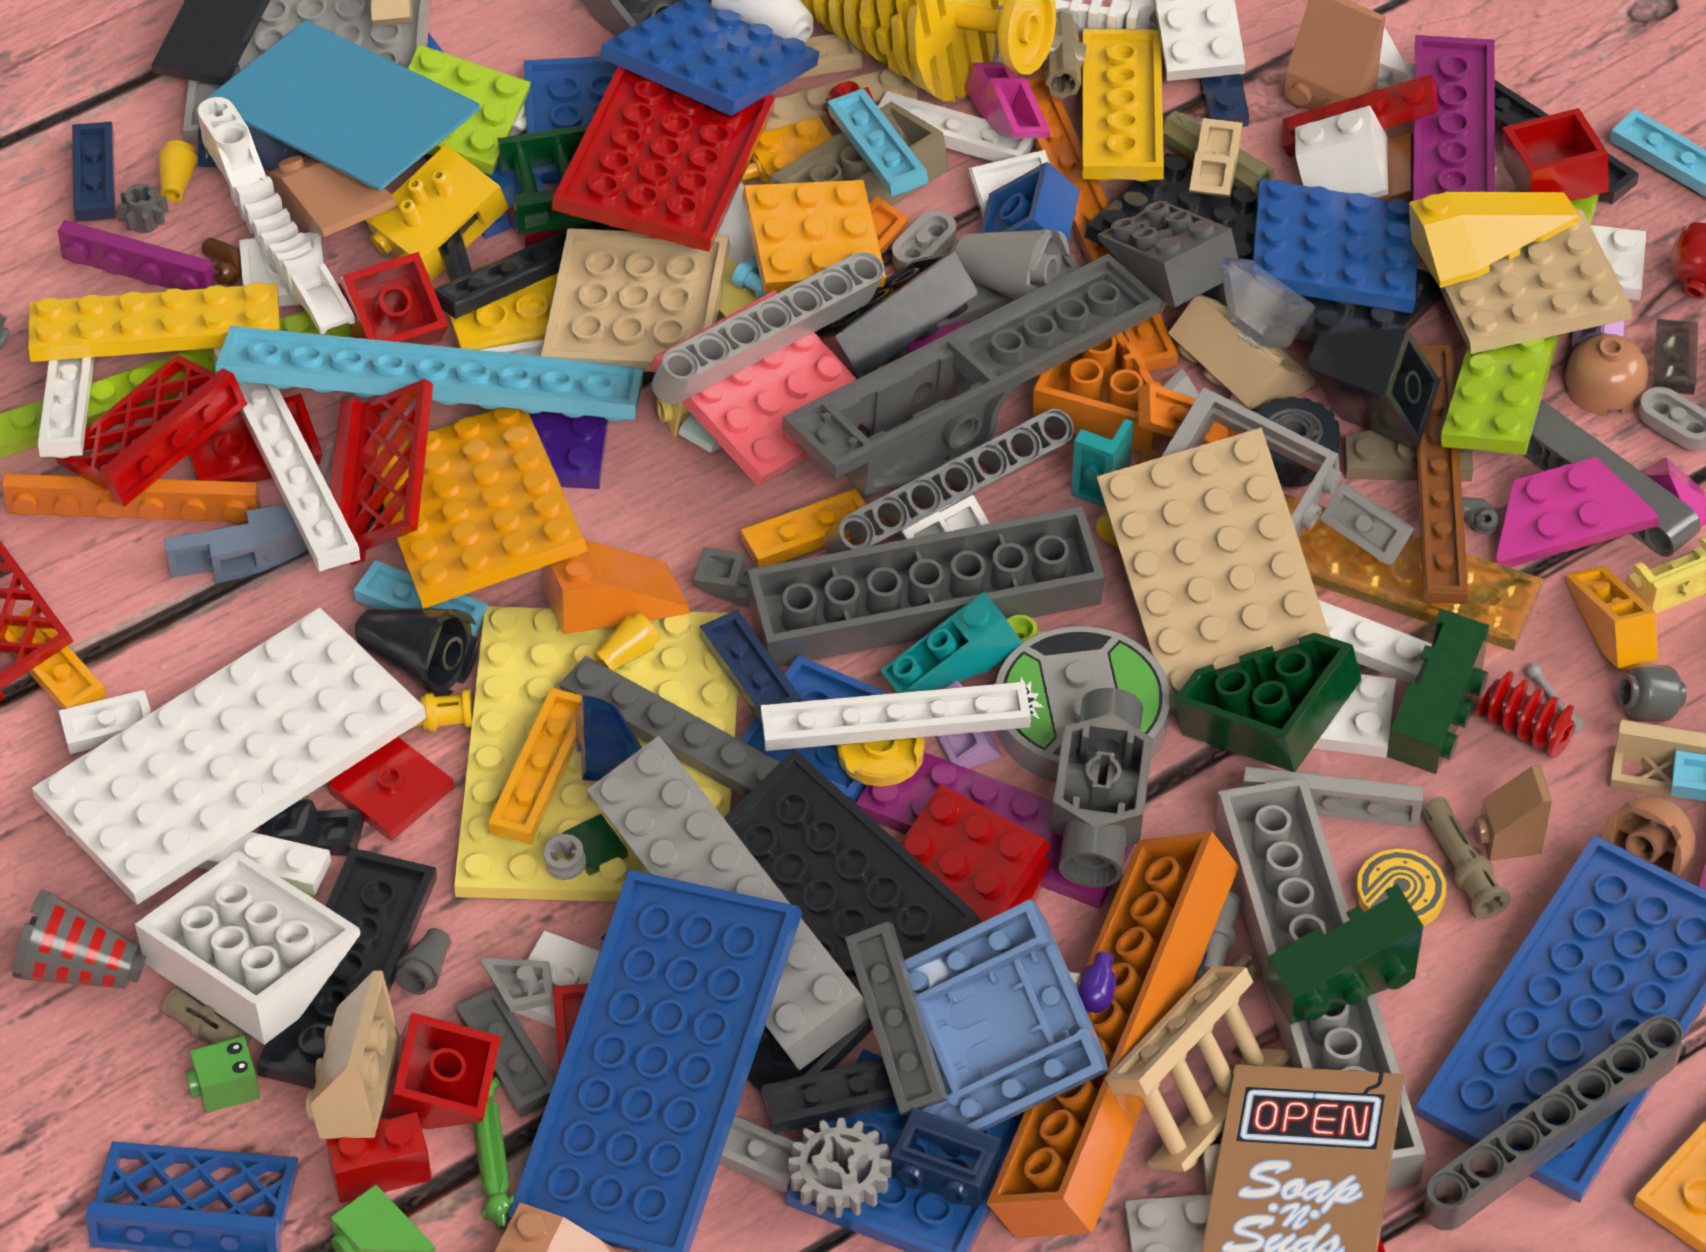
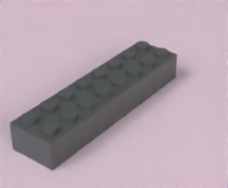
M1083 506L749 569L747 570V599L757 636L780 667L792 664L798 655L809 660H816L919 640L983 591L1006 619L1014 615H1026L1033 618L1099 605L1102 600L1105 576Z

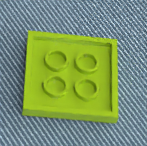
M419 45L408 67L409 70L474 100L480 105L479 111L433 147L427 154L434 156L446 144L481 172L493 175L499 161L498 138L510 137L528 97L531 82Z

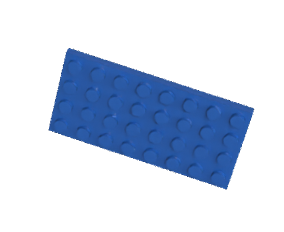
M1594 835L1415 1106L1414 1115L1474 1146L1648 1018L1655 1015L1672 1017L1681 1025L1684 1039L1706 1004V890ZM1652 1042L1653 1045L1660 1048L1669 1047L1662 1042ZM1616 1068L1622 1073H1633L1629 1068ZM1655 1084L1529 1176L1581 1203ZM1592 1093L1581 1094L1583 1097L1588 1099L1599 1098L1598 1096ZM1554 1118L1545 1120L1546 1122L1552 1125L1564 1124L1560 1120ZM1519 1144L1509 1146L1519 1152L1528 1150Z
M628 870L514 1197V1203L511 1205L508 1214L510 1219H512L521 1202L562 1216L613 1247L633 1252L690 1251L803 913L798 906Z

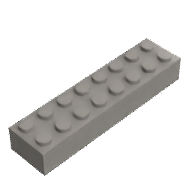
M657 736L587 789L600 810L649 874L790 904L660 736ZM802 918L800 919L765 1024L766 1028L799 1071L870 1018L862 995Z

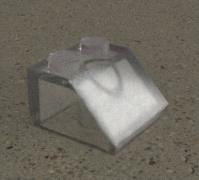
M1225 257L1220 267L1229 322L1240 330L1238 337L1256 349H1259L1260 346L1268 349L1273 347L1288 348L1315 309V306L1252 260Z

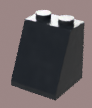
M1409 329L1318 334L1313 352L1309 355L1307 367L1340 418L1410 447H1419L1441 380Z

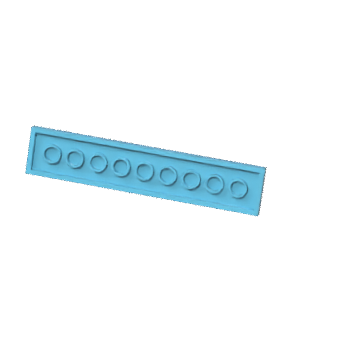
M230 326L216 362V373L223 368L232 372L238 385L251 382L270 384L278 389L302 387L311 388L319 393L342 391L353 392L361 397H371L388 394L425 378L433 384L432 400L443 405L465 403L479 405L485 409L505 407L521 409L526 413L546 411L562 413L573 418L587 415L604 417L614 422L626 419L635 420L644 368L562 358Z

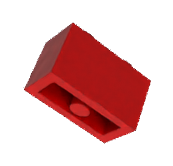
M417 1112L379 1121L375 1138L340 1137L325 1139L330 1168L340 1203L357 1199L375 1185L383 1192H388L432 1181L428 1149Z

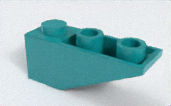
M983 591L880 671L897 693L935 690L950 685L956 680L961 681L991 670L1020 646L1022 641L1005 616Z

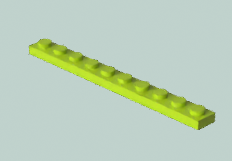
M306 310L280 319V331L320 334ZM348 323L326 330L327 333L323 334L353 338ZM215 348L186 350L177 354L216 373L213 352ZM175 355L92 382L86 428ZM179 371L167 382L185 378V373ZM178 393L165 395V401L176 399ZM155 398L144 400L137 407L153 404ZM44 399L0 414V459L38 446Z

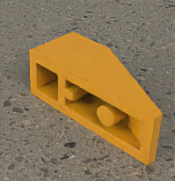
M1601 566L1565 575L1566 584L1601 653L1618 669H1631L1635 665L1659 659L1655 611L1606 566Z

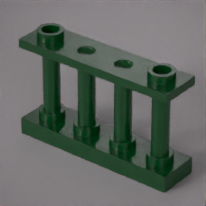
M589 124L498 138L500 171L516 170L522 194L513 195L515 226L518 235L595 222L552 210L553 196L557 188L538 191L532 167L555 164L561 182Z

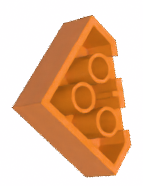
M1121 332L1041 373L1033 391L1032 418L1050 409H1060L1072 419L1074 425L1073 434L1078 435L1080 430L1083 429L1113 440L1124 419H1128L1134 422L1132 450L1151 455L1160 434L1139 427L1138 387L1147 383L1161 387L1162 385L1159 381L1155 382L1147 371L1146 361L1133 342H1128Z

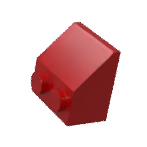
M411 1012L400 1035L401 1040L390 1078L382 1118L390 1119L417 1112L423 1129L482 1122L485 1116L501 1036Z

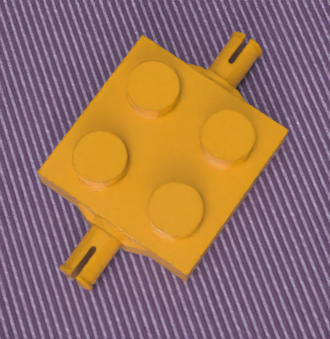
M819 116L764 131L752 156L753 162L749 163L741 182L758 178L766 184H772L770 175L831 139L834 135L828 131Z

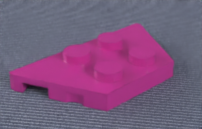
M1597 457L1515 479L1496 555L1499 570L1653 528L1659 526L1658 516L1645 501Z

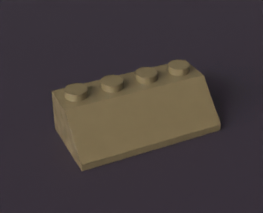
M892 101L880 108L884 116L927 170L929 183L949 171L942 131ZM840 132L770 175L772 184L864 180L869 203L878 196L891 206L923 187L920 186L910 192L891 197L843 132Z

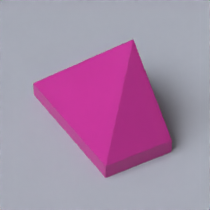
M1665 457L1642 471L1691 507L1699 517L1701 527L1706 525V492L1673 462Z

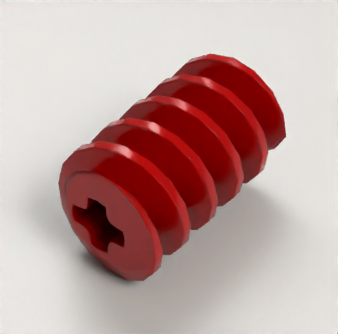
M1508 671L1501 679L1495 680L1487 689L1479 703L1476 712L1477 716L1483 717L1487 715V719L1492 725L1502 723L1503 730L1508 734H1513L1517 731V736L1522 742H1529L1533 739L1532 745L1536 750L1543 751L1548 748L1547 753L1549 757L1556 758L1566 748L1575 730V722L1572 720L1574 706L1569 704L1560 713L1557 712L1558 697L1553 696L1546 704L1541 703L1544 689L1537 688L1529 696L1526 694L1529 681L1523 679L1516 687H1513L1511 685L1514 673Z

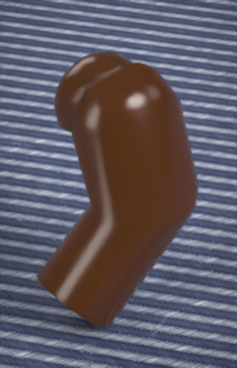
M213 237L207 238L202 245L203 255L218 261L213 269L219 270V274H214L215 281L219 284L227 285L236 283L242 275L239 249Z

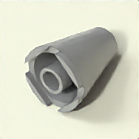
M1053 229L964 234L960 240L953 244L951 252L955 251L971 280L1013 300L1066 275L1067 269L1061 268L1062 255L1069 257V246L1066 236L1062 231Z

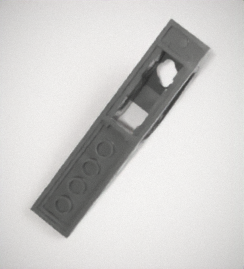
M1108 253L783 416L782 429L834 479L845 475L864 495L884 493L885 489L900 488L990 441L995 433L998 414L1003 403L1019 385L1160 313L1162 300ZM961 373L973 385L969 386V390L954 397L958 375ZM859 424H863L866 427L868 433L861 432L859 430Z

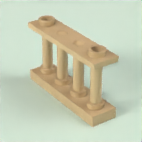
M1212 966L1105 1078L1112 1094L1135 1095L1142 1098L1164 1142L1160 1149L1147 1161L1152 1170L1185 1172L1197 1163L1198 1157L1224 1130L1235 1068L1232 1071L1230 1070L1211 1032L1214 1024L1222 1015L1244 1057L1238 1063L1239 1065L1282 1067L1290 1058L1287 1050L1259 1048L1238 1005L1240 996L1253 983L1246 967ZM1195 1044H1197L1217 1084V1087L1206 1099H1204L1185 1061L1187 1052ZM1169 1072L1191 1113L1179 1128L1158 1090L1160 1081Z

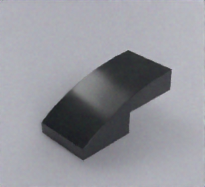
M299 800L265 822L262 835L330 850V855L347 856L351 847L358 849L365 819L359 809L318 811L312 800Z

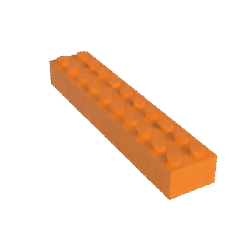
M1212 831L1138 840L1086 964V967L1092 965L1096 953L1101 951L1111 954L1114 958L1111 970L1116 975L1117 984L1112 1002L1103 1012H1087L1103 1048L1108 1072L1025 1111L987 1201V1205L1016 1238L1093 1233L1144 1105L1141 1097L1112 1094L1105 1078L1190 990L1239 868L1238 864Z

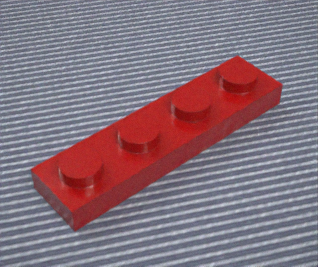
M1432 74L1283 118V148L1288 157L1295 155V127L1366 106H1371L1383 129L1438 113L1437 83Z

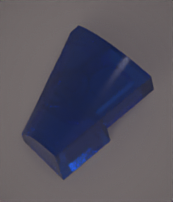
M582 695L575 713L577 751L581 752L582 780L599 781L639 751L642 746L617 707L603 699Z

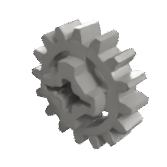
M839 1118L837 1126L834 1128H830L824 1120L819 1121L820 1132L815 1134L806 1128L803 1131V1143L794 1142L792 1145V1158H788L792 1191H801V1203L803 1205L816 1201L817 1214L821 1215L826 1211L827 1207L834 1208L836 1218H841L843 1209L850 1207L856 1216L860 1215L862 1202L874 1207L877 1205V1192L887 1193L888 1178L891 1177L892 1161L889 1160V1147L887 1144L879 1145V1132L876 1130L869 1132L867 1135L863 1134V1122L858 1121L853 1128L846 1127L844 1118Z

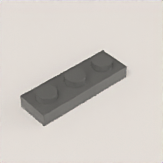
M496 987L457 1005V1016L463 1026L501 1036L493 1075L498 1078L501 1088L519 1117L521 1118L547 1105L555 1079L514 1013L509 1012Z

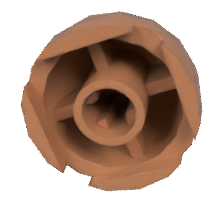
M1602 333L1590 336L1575 347L1566 365L1564 384L1566 383L1568 387V396L1571 401L1581 409L1603 416L1608 415V410L1616 411L1622 409L1621 414H1624L1640 405L1641 397L1647 391L1648 363L1638 345L1630 339L1617 334Z
M1645 796L1627 802L1608 817L1602 831L1604 840L1676 876L1685 871L1695 853V830L1690 818L1680 806L1665 798Z

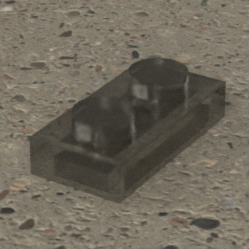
M1657 319L1654 335L1652 388L1665 387L1676 393L1694 395L1697 371L1698 323Z

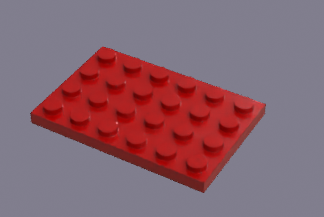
M618 66L553 196L552 210L709 252L774 109L775 96L766 95L731 116Z

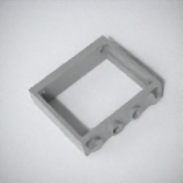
M1204 387L1161 457L1200 446L1214 421L1239 434L1262 428L1269 449L1317 472L1291 516L1299 539L1304 529L1311 530L1321 513L1319 504L1326 493L1329 495L1333 494L1341 480L1342 473L1339 472V455Z

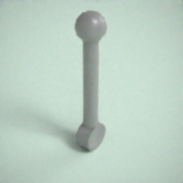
M1530 663L1525 669L1527 677L1535 680L1544 689V693L1549 699L1553 696L1558 697L1543 677L1542 667L1537 663ZM1559 698L1557 710L1560 713L1566 706ZM1572 715V720L1575 722V730L1573 732L1575 735L1581 732L1583 721L1580 717Z

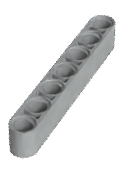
M869 252L855 253L669 349L664 354L651 383L652 391L656 397L666 403L676 404L683 402L867 305L871 301L884 275L885 269L882 261Z

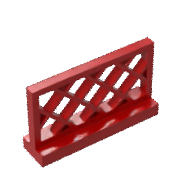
M176 354L86 428L83 451L93 449L92 455L75 458L76 456L55 458L58 464L107 489L114 502L125 507L243 409L247 402L232 372L223 368L215 373ZM179 371L185 373V378L167 382ZM183 392V397L165 401V395ZM155 398L153 404L137 407L144 400ZM152 417L151 423L134 426L136 420ZM124 423V429L106 433L112 426ZM122 442L121 448L103 452L104 446Z
M425 378L363 404L353 397L340 402L330 491L359 546L360 560L349 563L351 565L365 561L367 549L418 530L433 384ZM416 398V404L407 416L403 415L411 401ZM389 409V411L381 421V415H379L378 413ZM398 419L402 421L401 425L388 441L385 437ZM413 430L411 442L403 453L400 452L399 448ZM382 443L385 447L377 457L378 447ZM394 455H396L398 460L385 477L382 476L381 473ZM409 467L408 477L401 487L397 489L395 487L396 483ZM378 479L381 483L373 493L374 483ZM392 492L394 494L393 498L380 514L377 511L388 494ZM405 504L403 520L391 524V521ZM374 516L377 520L369 529V521Z
M0 540V557L4 560V562H0V572L13 573L9 589L0 588V599H6L0 615V652L18 653L16 662L0 672V701L5 699L1 692L3 688L74 641ZM16 600L34 601L30 616L12 615ZM8 626L26 627L21 643L3 642ZM36 628H51L58 634L44 644H32Z

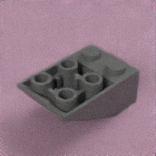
M1166 201L1153 202L1145 207V211L1131 218L1119 219L1112 223L1111 228L1097 234L1099 241L1132 275L1158 296L1162 302L1174 307L1242 273L1230 228Z

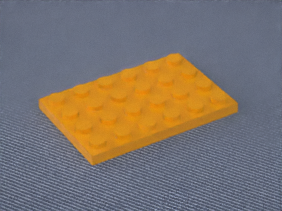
M500 407L474 417H465L451 425L428 431L418 530L396 538L423 609L588 551L582 532L529 413L521 409ZM412 438L405 440L399 448L400 452L403 453ZM385 446L378 448L377 457ZM394 455L381 473L382 476L385 477L398 460L396 455ZM409 467L396 483L395 487L397 489L401 487L408 477ZM378 479L375 482L376 488L381 483ZM392 492L383 501L384 508L393 498L394 494ZM405 504L391 521V524L403 520Z

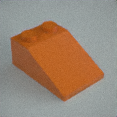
M585 540L587 552L541 567L542 590L564 634L618 626L626 616L633 617L637 613L643 614L648 620L689 614V605L665 561Z

